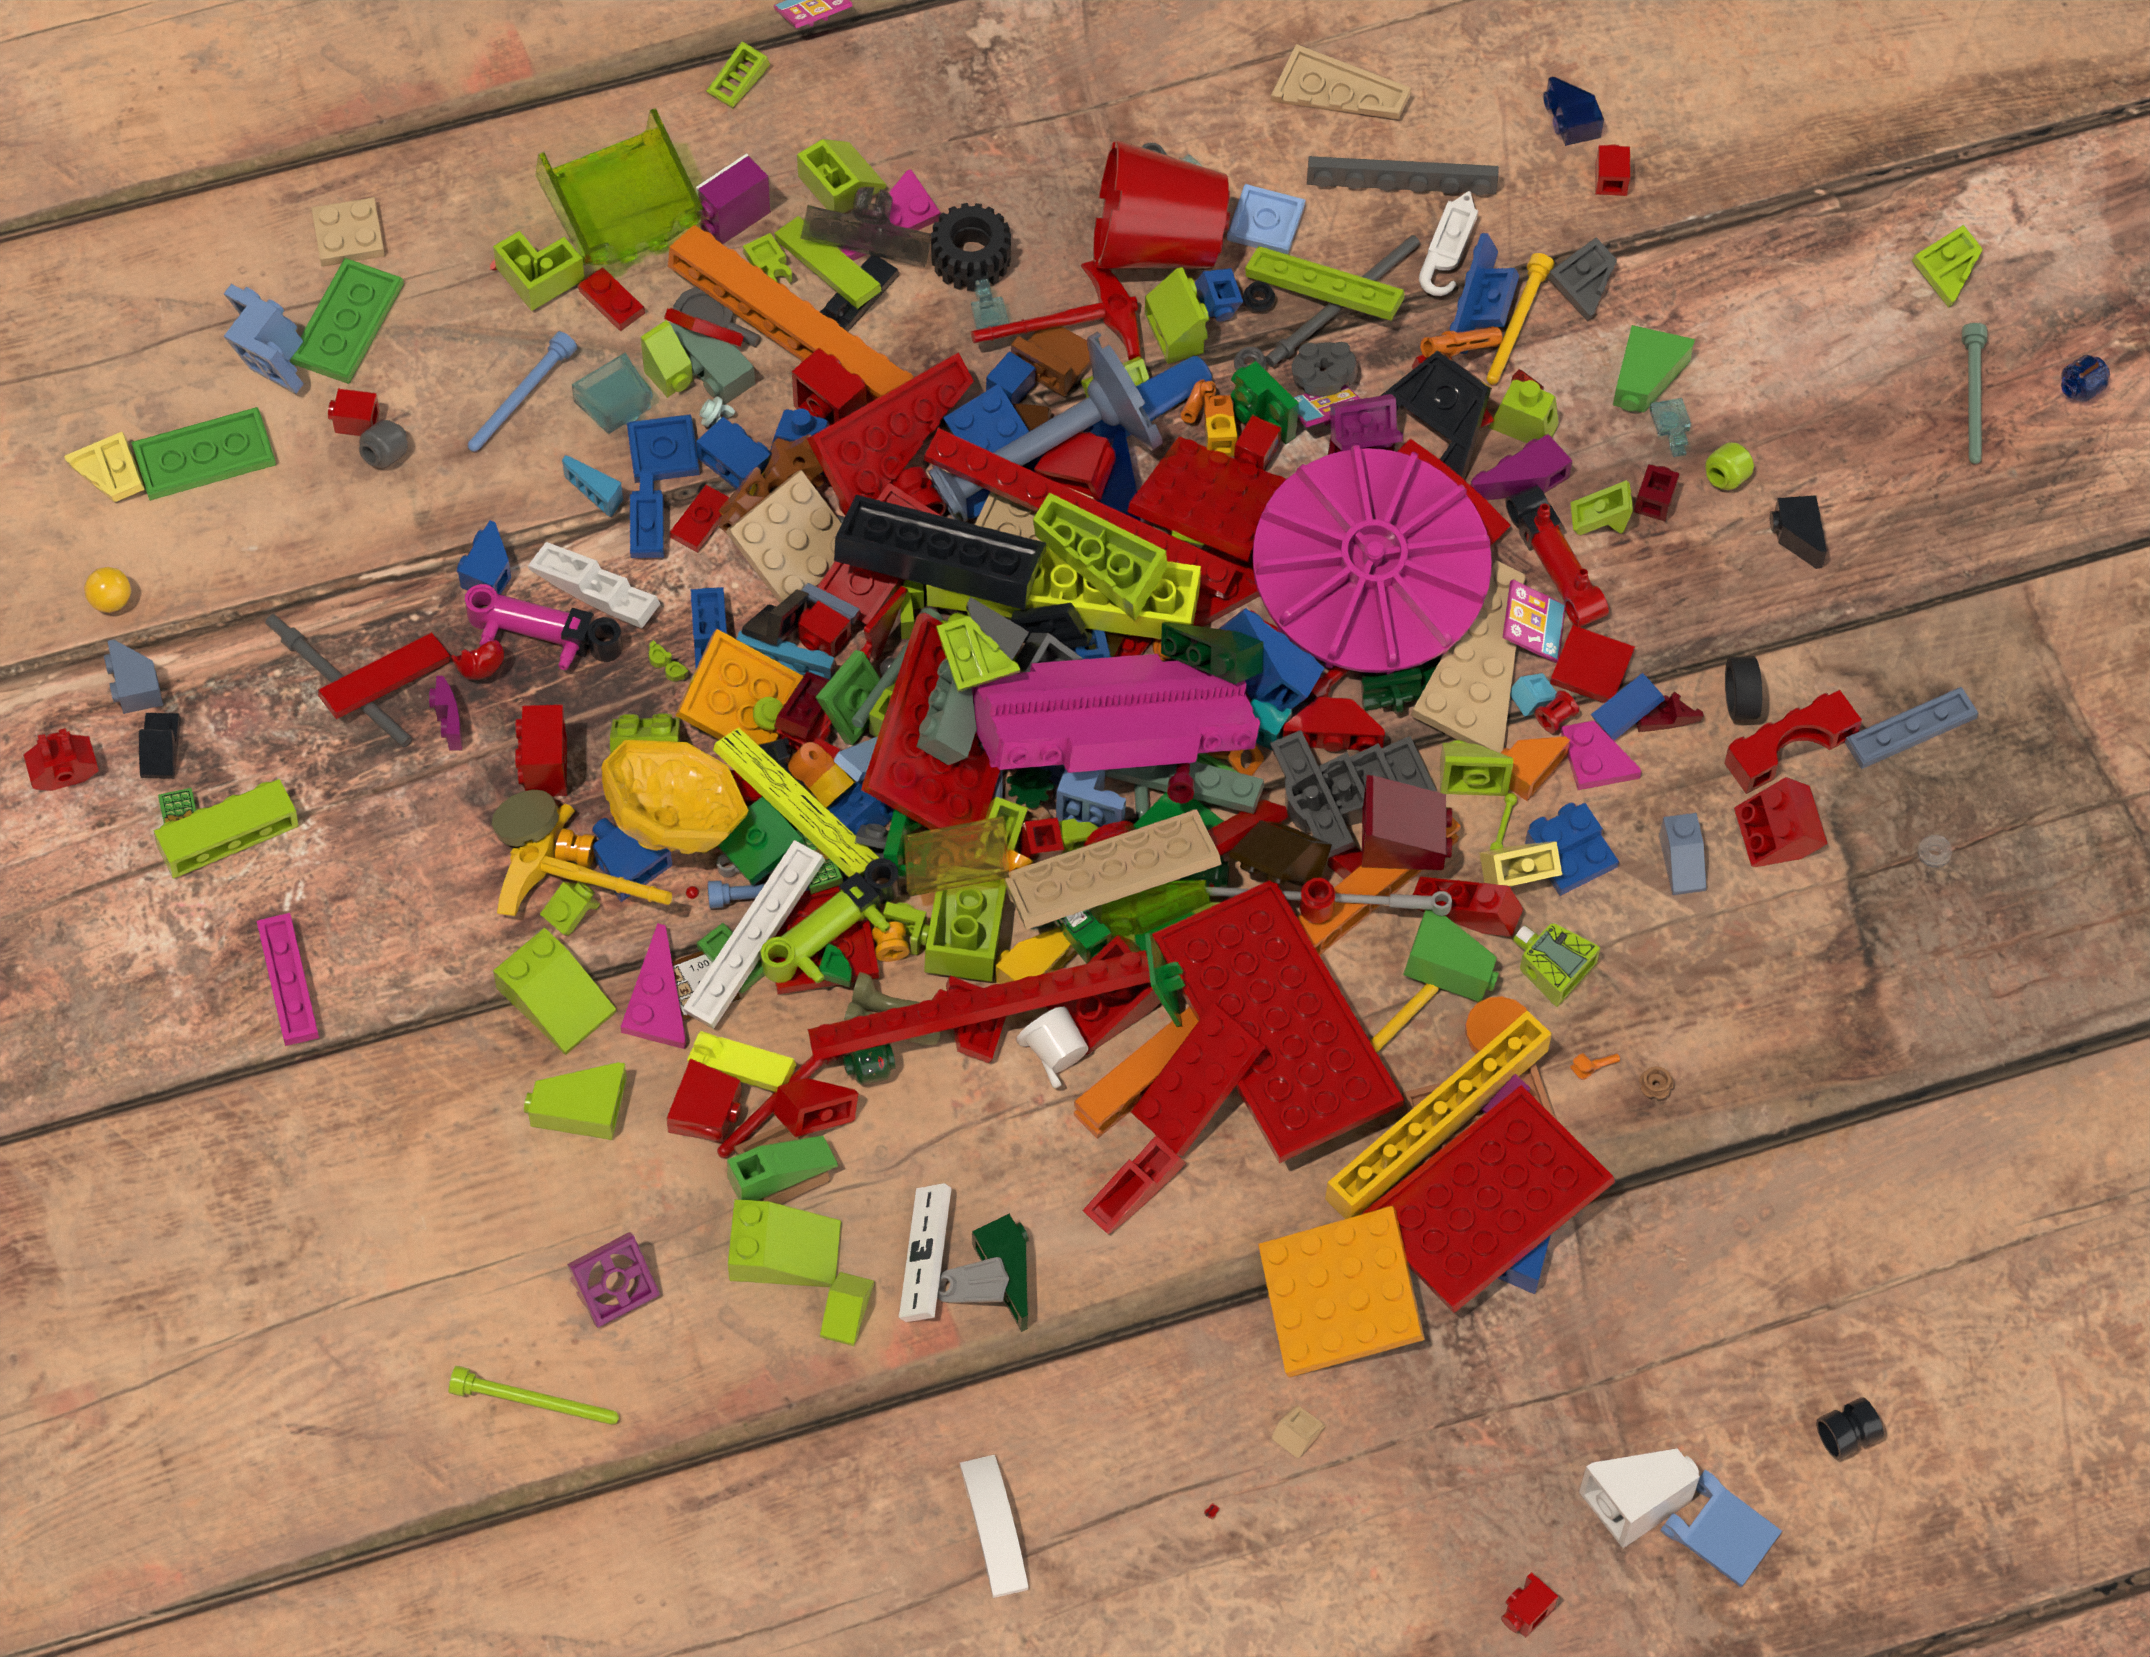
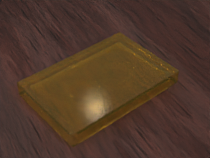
M1003 816L904 835L906 882L910 897L1010 878L1007 830Z

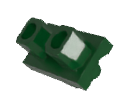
M1408 668L1380 676L1379 673L1363 672L1361 693L1364 710L1369 711L1392 706L1395 714L1402 713L1403 703L1418 700L1422 694V674L1420 669Z

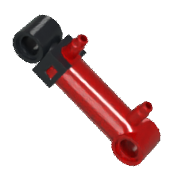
M1535 485L1506 497V509L1511 521L1516 527H1520L1519 534L1528 550H1534L1564 600L1565 610L1571 623L1582 627L1608 616V603L1603 592L1598 586H1593L1587 569L1581 566L1561 532L1562 522L1553 507L1548 504L1542 489Z

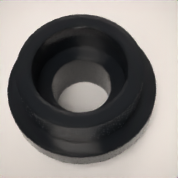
M1256 281L1245 289L1243 302L1251 311L1265 312L1274 305L1275 293L1269 284ZM1261 297L1263 298V300H1257L1254 298Z

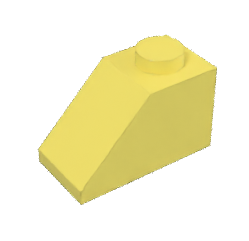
M1556 841L1509 846L1479 853L1484 883L1514 886L1562 875Z

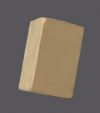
M1297 1405L1279 1421L1272 1439L1296 1458H1300L1321 1434L1326 1425Z

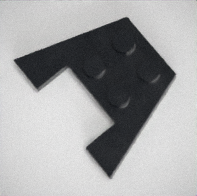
M1437 350L1380 396L1392 394L1396 398V418L1403 407H1405L1450 439L1452 442L1440 460L1465 480L1492 388L1447 355Z

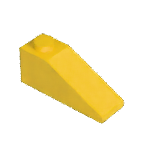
M1059 928L1018 942L1010 951L1008 949L1003 951L995 962L996 982L1002 984L1020 980L1027 976L1054 972L1063 968L1077 952Z

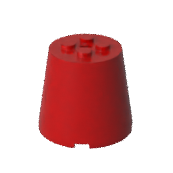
M1116 140V142H1113L1105 163L1098 197L1105 200L1102 218H1095L1093 238L1094 267L1101 269H1177L1183 267V269H1213L1218 254L1220 255L1222 251L1224 230H1228L1230 222V212L1227 211L1230 199L1227 174L1123 141Z

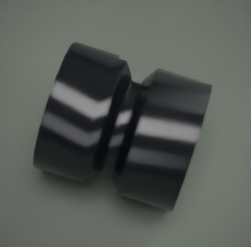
M1864 1397L1844 1405L1842 1412L1833 1410L1816 1420L1820 1439L1829 1454L1836 1460L1855 1453L1858 1449V1444L1865 1448L1884 1437L1880 1418L1871 1403Z

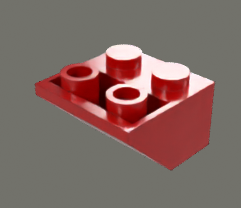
M1785 777L1734 807L1752 867L1800 860L1828 844L1810 785Z

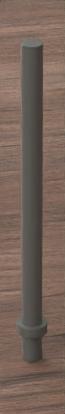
M1411 235L1362 277L1377 281L1420 245L1419 239L1415 235ZM1330 302L1291 336L1278 341L1276 348L1265 356L1266 362L1273 367L1284 357H1291L1296 347L1340 312L1344 306Z

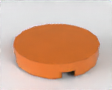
M1503 996L1489 997L1478 1002L1469 1012L1465 1025V1035L1472 1051L1477 1054L1525 1013L1527 1011L1526 1007L1516 1000Z

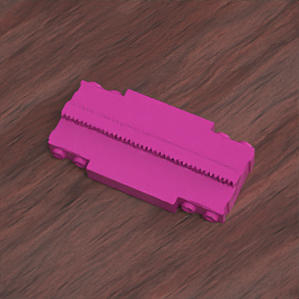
M1158 654L1031 663L1030 672L1014 674L972 688L976 732L990 759V766L998 767L999 770L1064 764L1067 772L1072 773L1196 762L1198 753L1255 749L1260 721L1258 718H1255L1253 708L1245 695L1247 685L1245 680L1233 684L1182 662H1162Z

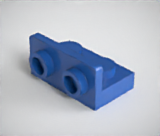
M864 779L856 781L826 808L855 836L861 825L879 824L885 826L892 820L894 808L861 790Z

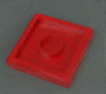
M1572 625L1551 676L1550 684L1606 703L1618 693L1633 656L1635 646Z

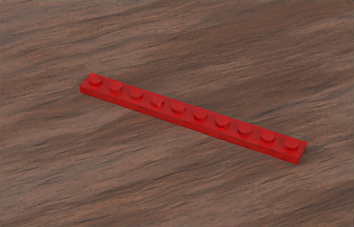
M938 428L924 455V461L1035 512H1038L1048 494L1051 493L1166 550L1168 562L1201 566L1200 588L1220 598L1224 597L1238 566L940 428Z
M1145 950L1129 952L1118 957L1095 960L1088 964L1061 968L1054 972L1027 976L1020 980L993 984L973 991L959 992L939 999L925 1000L909 1006L891 1008L883 1012L857 1016L832 1024H823L808 1029L814 1061L1150 982L1148 958Z

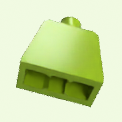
M1513 380L1493 418L1494 422L1489 425V428L1525 443L1533 439L1539 440L1547 434L1553 437L1559 424L1556 397L1549 392L1541 390L1535 381L1521 382Z

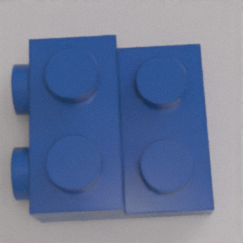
M1575 803L1566 804L1558 811V816L1547 820L1546 817H1540L1529 825V830L1527 831L1525 844L1557 842L1562 875L1548 879L1559 896L1618 868V859L1601 835L1603 828L1586 803L1576 806Z

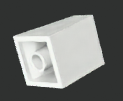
M1677 1448L1593 1462L1586 1466L1579 1493L1620 1546L1624 1548L1669 1518L1672 1513L1675 1514L1690 1504L1700 1476L1694 1461L1689 1456L1684 1457Z

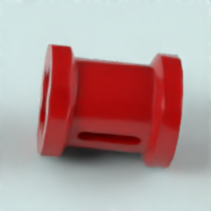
M1560 690L1555 694L1554 700L1545 707H1538L1534 713L1544 730L1549 733H1555L1559 728V724L1568 717H1575L1579 714V707L1569 693Z

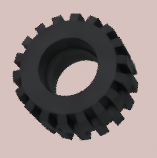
M964 203L958 209L953 206L949 208V214L943 212L939 216V222H935L932 227L931 261L932 266H935L936 274L942 276L943 282L946 284L954 283V288L961 289L962 286L967 287V291H974V287H980L983 290L988 288V283L993 285L998 283L999 276H1005L1007 267H1010L1011 233L1008 222L1004 223V217L1000 213L995 215L993 208L988 206L984 209L982 204L975 203V206H968V203ZM968 242L979 243L985 246L983 249L973 252L958 248L959 245Z

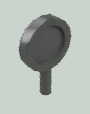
M698 287L683 292L673 305V309L742 333L744 336L743 342L754 347L760 342L761 335L733 323V312Z

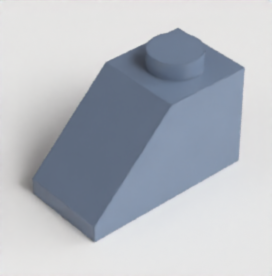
M1697 813L1663 817L1659 839L1672 895L1706 891L1704 842Z

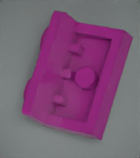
M1392 394L1330 404L1331 441L1342 451L1351 450L1352 445H1359L1360 449L1373 446L1388 448L1393 443L1403 441V434L1397 429L1396 398Z

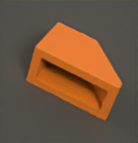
M1566 736L1518 740L1511 749L1504 748L1501 754L1513 758L1509 789L1528 801L1567 757L1570 739Z

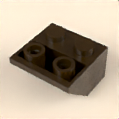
M1260 820L1231 849L1229 857L1241 862L1240 868L1253 873L1262 871L1267 873L1266 879L1271 882L1285 885L1287 881L1303 886L1313 878H1322L1332 844L1281 822Z

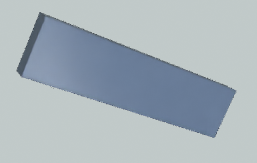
M1960 687L1846 737L1845 744L1860 768L1863 769L1977 719L1978 711L1963 688Z

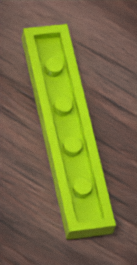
M1261 246L1257 247L1245 267L1246 277L1392 321L1405 298L1403 289Z

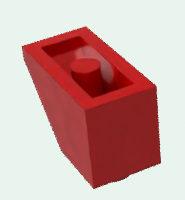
M814 1079L798 1080L778 1086L774 1115L794 1137H799L855 1121L859 1093L855 1089Z

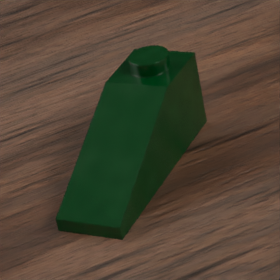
M1009 1213L972 1231V1246L981 1261L995 1257L1002 1259L1004 1269L1009 1277L1003 1301L1020 1331L1023 1332L1028 1329L1026 1242L1029 1241L1023 1225L1020 1222L1015 1224Z

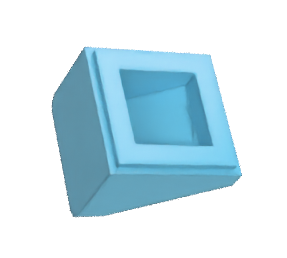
M1540 673L1520 677L1512 686L1510 696L1522 714L1529 716L1534 714L1535 709L1538 707H1545L1554 700L1557 692L1546 676Z

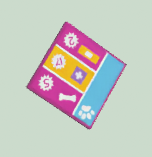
M785 0L773 6L795 28H799L806 24L812 27L814 25L813 22L819 19L827 21L829 15L852 7V2L850 0Z
M1346 384L1341 386V392L1334 395L1313 396L1305 393L1294 397L1299 402L1298 420L1306 428L1322 422L1324 425L1331 424L1330 404L1361 399Z
M1514 579L1511 580L1502 638L1556 663L1559 659L1565 605Z

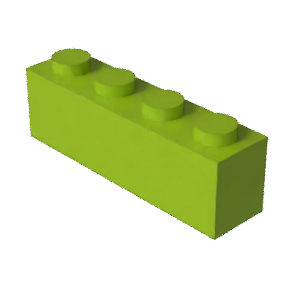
M277 779L272 782H263L253 790L241 795H231L223 802L212 807L200 808L190 816L178 821H168L153 831L157 848L174 879L295 829L299 825L296 809L281 780Z

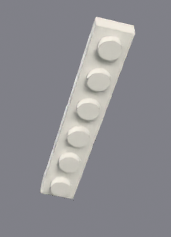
M795 840L793 841L683 1007L686 1014L713 1029L715 1028L760 960L763 944L775 937L824 863L823 855Z

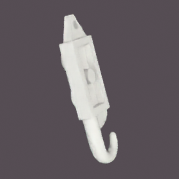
M1470 191L1453 202L1448 201L1420 271L1419 282L1421 288L1433 296L1447 295L1456 286V282L1451 281L1445 287H1436L1432 284L1431 278L1435 269L1451 270L1459 264L1478 216V210L1474 208Z

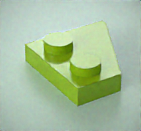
M1962 225L1917 253L1911 261L1949 308L1958 297L1983 249L1968 229Z
M970 616L936 626L957 692L1020 673L1019 665L1015 661L1013 662L999 648V645L981 630L980 626Z

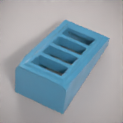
M565 455L562 459L564 477L609 517H612L623 501L621 482Z

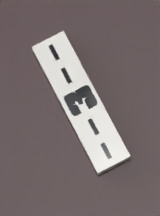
M945 1183L916 1188L899 1318L905 1322L935 1317L951 1196V1187Z

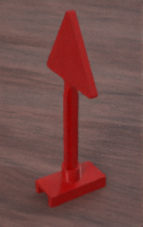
M903 586L894 593L864 627L866 644L860 651L864 652L869 662L871 657L879 660L908 591ZM824 710L806 739L790 736L780 729L776 731L777 734L782 736L781 739L788 738L790 747L796 751L807 742L818 744L833 759H835L838 752L842 751L825 742L831 733L830 727L832 722Z

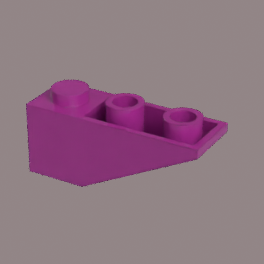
M1547 434L1539 440L1533 439L1529 441L1523 450L1515 455L1505 456L1498 462L1497 466L1486 472L1484 470L1476 474L1471 480V486L1486 500L1503 499L1535 485H1538L1546 493L1570 477L1572 460L1555 440Z

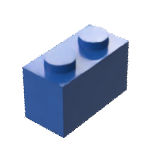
M724 417L696 441L697 458L735 489L741 485L745 477L755 467L761 470L760 474L762 475L771 458L770 451L763 443H756L747 436L745 430L739 424H732Z

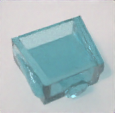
M626 352L572 384L574 402L608 434L628 422L636 421L641 414L651 409L653 392L639 375Z

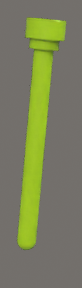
M461 1366L454 1367L449 1383L448 1392L462 1397L465 1394L471 1395L472 1392L611 1425L616 1424L619 1420V1415L614 1410L476 1378V1374L470 1373L469 1368Z

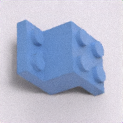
M231 284L224 295L240 315L226 332L224 338L250 370L297 394L304 383L296 375L297 368L289 362L303 343V340L295 331L297 326L283 315L284 309L275 301L268 299L265 302L252 289L245 287L242 290Z
M1064 764L1039 766L1043 770H1050L1052 772V776L1049 777V783L1058 786L1056 800V817H1058V821L1074 818L1078 822H1091L1097 827L1113 822L1125 821L1126 798L1120 797L1113 791H1103L1105 787V770L1068 773Z

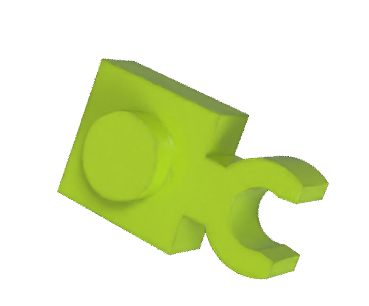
M771 233L743 245V254L750 264L758 266L764 273L767 272V275L776 282L777 276H784L789 283L792 282V271L785 265L786 255Z

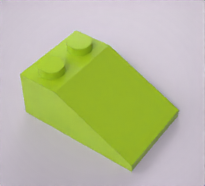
M940 866L925 948V973L992 982L1006 895V884L1003 874Z
M545 927L493 970L496 989L565 1055L617 1012L613 1004L569 950Z
M734 1199L728 1256L729 1281L831 1287L836 1279L841 1220L769 1201Z

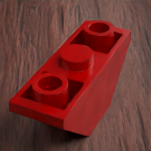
M1318 697L1285 723L1283 729V737L1301 730L1309 748H1320L1330 752L1340 750H1357L1361 752L1378 743L1383 748L1385 729L1350 698Z

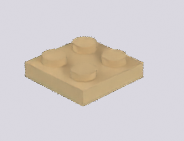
M374 197L311 207L321 267L341 264L344 258L360 261L385 256Z

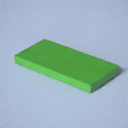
M344 258L301 335L303 343L291 357L290 363L349 384L404 285L403 278Z
M258 407L131 442L149 501L276 465Z

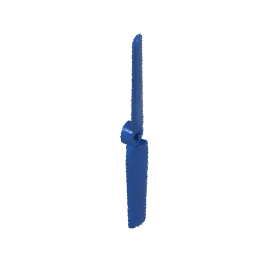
M1192 356L1136 386L1145 402L1142 407L1150 421H1153L1188 398L1197 381L1202 379L1212 381L1211 371L1200 357ZM1103 420L1083 430V432H1090L1096 436L1107 438L1109 443L1131 435L1120 424L1110 426L1104 423ZM1044 454L1026 463L1022 467L1035 472L1034 468L1036 467V465L1038 464V462ZM984 488L966 498L967 518L974 519L980 515L990 494L989 490Z

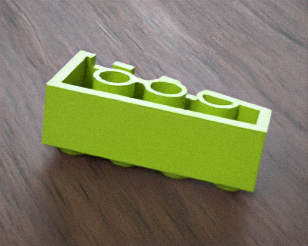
M1051 493L1048 494L1033 518L1035 536L1040 541L1045 542L1046 546L1135 621L1168 567L1166 550Z

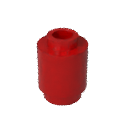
M1313 878L1307 881L1301 889L1300 913L1304 919L1311 923L1327 921L1334 911L1335 889L1326 879Z

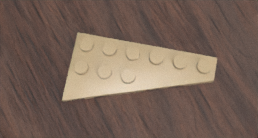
M1495 560L1491 568L1487 595L1477 618L1461 639L1442 656L1410 716L1457 740L1478 744L1501 753L1504 747L1516 644L1502 638L1510 581L1514 579L1524 584L1525 574Z

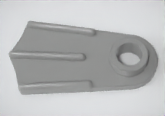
M995 1257L943 1271L940 1273L937 1298L946 1303L1002 1302L1009 1281L1002 1259ZM947 1281H950V1287L945 1291V1284Z

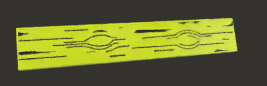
M739 727L715 743L713 751L848 877H851L856 872L863 877L866 866L871 861L879 859L866 845L856 843V836Z

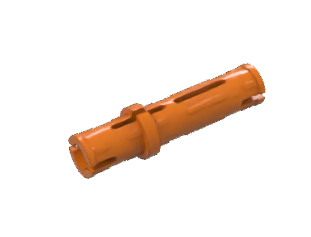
M1494 326L1459 333L1445 331L1441 336L1423 338L1420 348L1425 357H1430L1437 350L1448 357H1452L1462 351L1493 346L1498 347L1503 337L1501 330Z

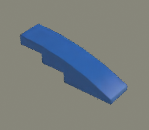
M724 587L690 589L696 669L713 632L718 629L727 634Z

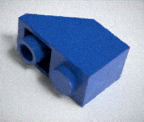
M489 520L484 530L477 532L473 540V548L468 556L464 555L460 559L457 573L462 589L468 591L475 585L486 584L493 587L497 594H501L511 579L509 560L496 522Z

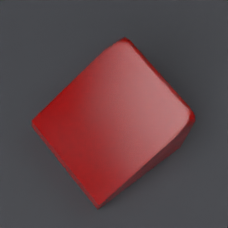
M1355 846L1328 858L1327 866L1341 878L1345 879L1362 865V851Z

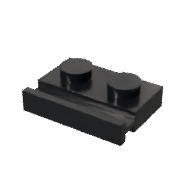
M1072 603L1015 610L1010 620L1029 631L1024 643H1026L1031 633H1049L1068 648L1089 646L1092 638L1091 633L1085 631L1086 625Z

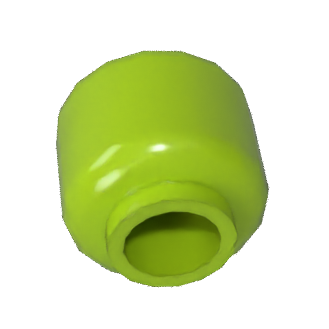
M1729 442L1723 444L1710 454L1706 460L1705 469L1707 478L1712 485L1729 491L1737 488L1751 476L1754 463L1752 456L1744 446Z

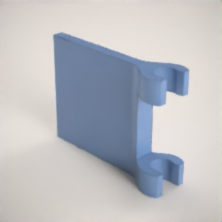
M1704 1470L1699 1478L1696 1491L1710 1498V1500L1690 1527L1683 1519L1672 1513L1660 1531L1670 1539L1685 1545L1739 1587H1742L1782 1530L1728 1491L1712 1473Z

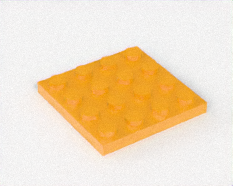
M1393 1206L1258 1244L1284 1369L1289 1378L1425 1340L1397 1214Z

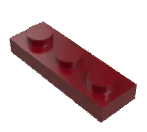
M807 671L777 715L774 727L783 730L790 736L806 739L823 712V708L816 699V696L830 680Z

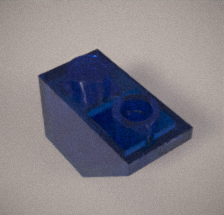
M1557 77L1548 78L1547 90L1543 92V101L1546 109L1552 111L1555 133L1557 135L1561 134L1565 146L1601 138L1604 118L1595 95Z

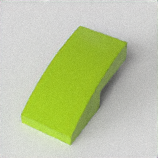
M905 580L903 587L907 588L908 591L900 608L901 639H910L914 627L913 609L924 608L923 584Z

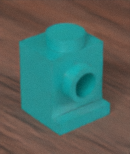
M1253 698L1250 703L1253 708V714L1260 721L1256 743L1272 751L1270 743L1283 738L1284 724L1291 719L1292 710L1286 708L1284 712H1281L1273 704L1268 702L1262 703Z

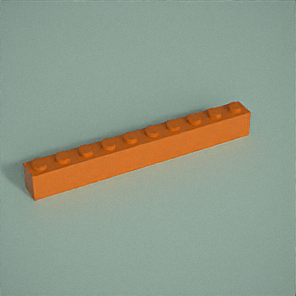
M696 225L688 229L669 247V268L730 309L800 360L804 361L818 348H821L828 355L833 354L836 356L846 370L851 374H858L864 380L867 404L914 377L908 371L902 370L890 362L884 354L877 353L867 346L861 338L850 334L840 327L834 319L827 318L817 311L811 303L803 301L790 292L784 284L777 283L767 276L761 268L747 262L735 250L724 246L711 233L703 231Z

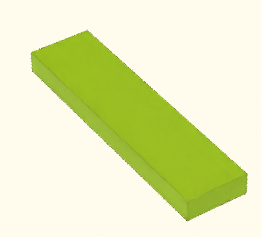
M797 216L774 233L775 240L857 309L881 292V285L878 281L801 217Z

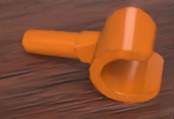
M1581 1053L1573 1059L1574 1064L1570 1068L1578 1078L1585 1080L1595 1070L1620 1062V1057L1618 1054H1613L1591 1061L1585 1053Z

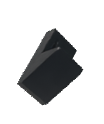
M179 713L145 714L144 729H140L138 734L141 778H175L181 724Z

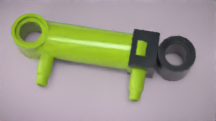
M885 858L871 861L865 868V879L856 872L839 885V893L781 937H773L767 940L761 949L763 973L766 978L777 983L786 982L795 975L799 966L809 978H812L816 983H820L824 979V975L810 957L857 921L863 924L869 920L882 932L888 931L890 924L880 913V904L891 902L898 896L900 890L899 875L895 863ZM885 878L889 880L885 884H879L875 882L877 879ZM776 957L786 958L781 963L772 962V959Z

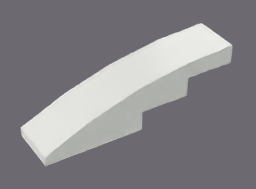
M548 542L543 545L528 565L530 571L592 607L639 628H643L660 605L657 596L631 587L627 578L601 569L597 560Z

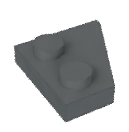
M1596 237L1552 269L1547 277L1588 322L1596 310L1617 259Z

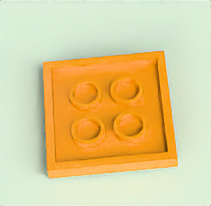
M716 629L709 640L675 716L719 740L739 727L757 745L776 741L778 737L776 731L778 729L765 730L760 728L754 721L753 708L764 697L776 698L785 705L803 678V675Z

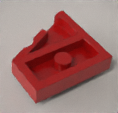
M951 975L946 982L947 996L982 988ZM1006 1016L953 1028L957 1052L990 1063L993 1059Z

